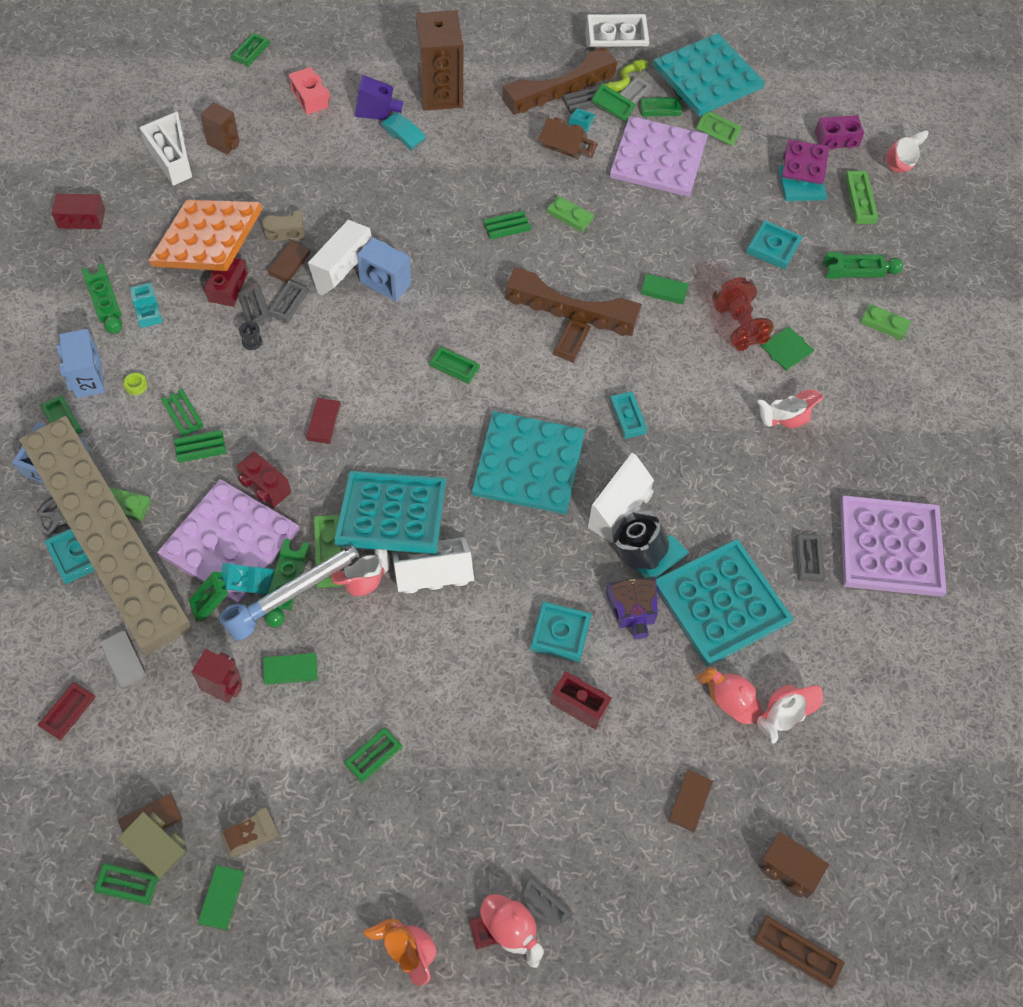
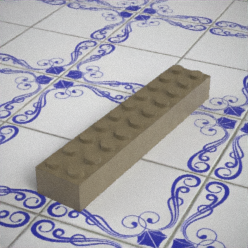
M64 416L20 438V443L144 655L146 656L191 631L192 627L68 418Z

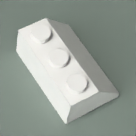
M646 14L587 15L585 32L587 47L649 46Z
M347 220L308 262L317 292L320 295H324L335 288L358 263L357 254L372 239L370 228Z
M631 453L591 507L588 528L611 543L614 541L612 531L616 523L624 516L627 519L634 516L633 512L641 511L639 506L642 502L647 503L654 493L652 490L654 480L635 454Z
M465 537L439 541L437 554L392 551L398 592L414 593L422 588L436 590L442 588L443 585L463 586L470 581H474L471 551Z

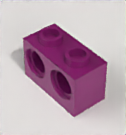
M858 115L819 118L814 131L818 144L830 146L829 150L858 147L864 135Z

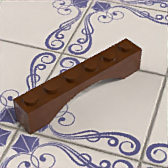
M602 47L589 52L580 66L564 76L542 81L519 79L504 85L502 101L513 115L525 113L536 106H543L554 99H561L565 94L577 92L587 86H594L597 82L605 79H611L616 75L617 60L606 47Z
M514 267L506 285L505 300H509L512 304H522L536 311L550 312L556 317L571 318L582 323L594 325L598 329L615 331L621 336H633L642 306L641 303L624 298L600 302L572 299L551 289L536 273Z

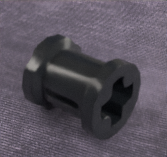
M247 321L242 323L239 328V334L243 338L242 345L247 350H256L262 345V338L259 335L260 328L257 323Z

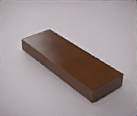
M767 915L764 917L753 940L755 944L830 989L834 988L845 963L843 960Z

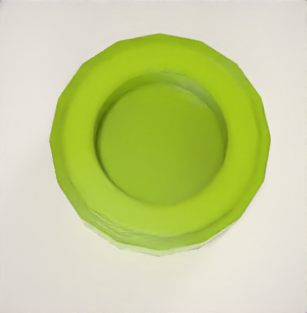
M137 372L127 375L123 380V387L130 395H139L148 386L146 377Z

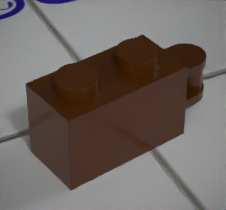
M547 117L538 139L542 147L577 160L580 155L592 158L598 145L595 141L587 139L588 137L583 127L576 124L572 126L567 125L564 120L554 117V119ZM585 144L588 145L587 150H583Z

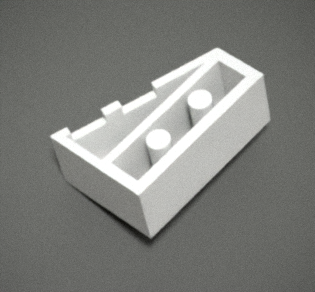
M178 111L139 127L145 147L173 186L192 178Z

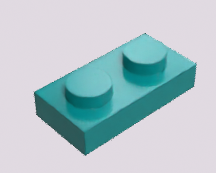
M633 391L611 396L610 403L624 439L647 434L648 429Z

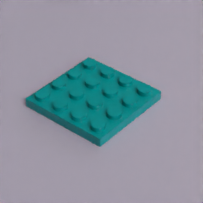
M719 33L663 55L653 61V67L698 116L763 89L765 81Z
M493 411L472 495L567 515L585 429Z
M350 471L336 530L335 546L351 547L352 545L355 548L437 554L446 491V478Z
M738 539L656 579L658 594L706 667L786 627L794 620Z

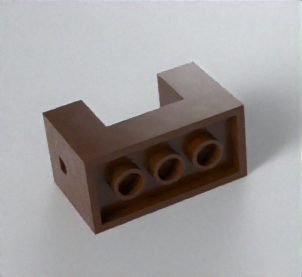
M457 10L416 13V31L420 50L418 80L423 111L463 108L464 45Z

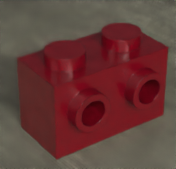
M100 194L55 195L52 216L58 229H102L105 207Z
M234 258L227 271L211 270V276L204 284V293L207 295L208 302L231 307L235 306L239 296L238 293L241 292L248 275L245 260Z
M253 451L236 465L239 482L245 488L249 487L253 490L261 502L268 503L272 508H275L291 494L288 479L257 452Z
M205 649L191 672L201 691L229 703L232 697L238 696L242 688V680L234 659L225 653L220 652L218 655Z
M565 671L552 692L550 704L597 730L609 709L612 697L604 691L587 684L581 678Z

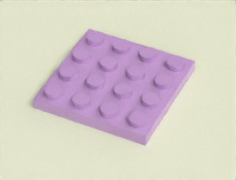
M629 116L609 178L690 197L708 134Z
M220 479L157 553L161 558L204 583L212 572L222 571V563L269 569L280 555L284 540L289 539L291 541L300 530V526ZM227 590L229 594L226 598L236 604H241L249 593Z
M842 496L840 507L844 587L944 597L947 592L939 505Z

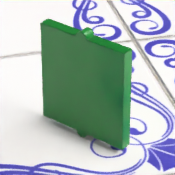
M787 327L760 346L771 356V360H775L786 371L815 351L804 341V337H800L790 327Z

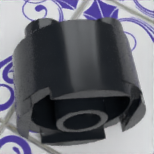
M649 511L633 512L634 516L627 519L624 516L616 523L612 531L615 546L625 565L636 569H655L667 554L670 544L661 522L654 513Z

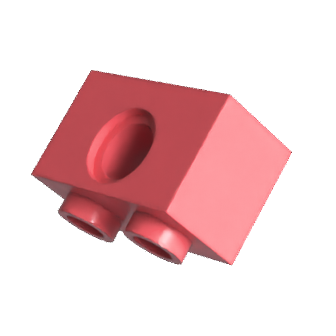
M311 67L289 74L291 90L306 115L329 107L330 93L327 87H323L319 74H315Z

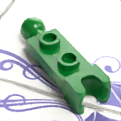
M828 252L823 259V265L829 266L825 275L826 279L885 277L887 271L895 275L903 270L901 259L895 257L885 262L884 255H842L841 252Z
M98 264L99 270L95 274H90L86 268H83L81 271L99 322H104V329L108 333H119L122 329V322L118 317H121L122 314L104 264Z
M284 540L268 594L303 574L311 552L310 545L307 542L302 543L298 551H292L290 540ZM296 596L265 614V623L271 628L281 626L285 620L282 610L291 611Z

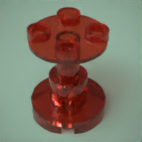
M743 277L725 282L721 285L722 290L718 294L716 291L713 293L712 302L718 312H730L732 318L740 323V326L731 334V344L736 347L737 351H744L751 345L767 343L771 339L770 334L774 329V324L768 318L753 319L751 316L753 312L751 302L757 295L754 282L751 279L746 281V278Z

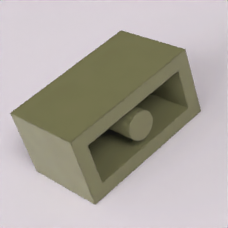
M142 812L120 835L118 840L156 876L163 878L188 852L183 847L186 842L175 831L170 835L162 827L166 823L156 813L153 812L149 815L146 812Z

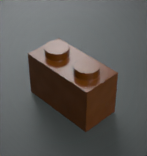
M213 102L200 114L207 145L228 154L232 149L235 150L240 142L234 112Z
M779 832L774 837L758 866L763 868L762 872L768 878L775 881L779 879L788 885L787 889L793 895L800 898L803 896L808 898L814 893L829 864L782 832Z

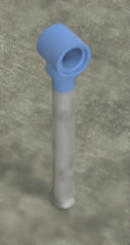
M351 545L352 548L349 550L340 551L248 607L246 604L230 605L221 612L219 621L233 640H243L254 631L257 619L352 563V559L355 557L359 558V554L355 547Z

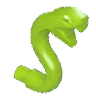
M642 59L633 61L632 64L626 65L621 69V81L603 84L618 92L630 83L628 73L633 71L642 72L643 69L648 68L649 63Z

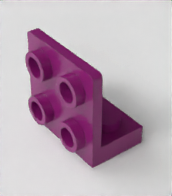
M788 139L783 153L785 161L782 177L823 184L830 146Z

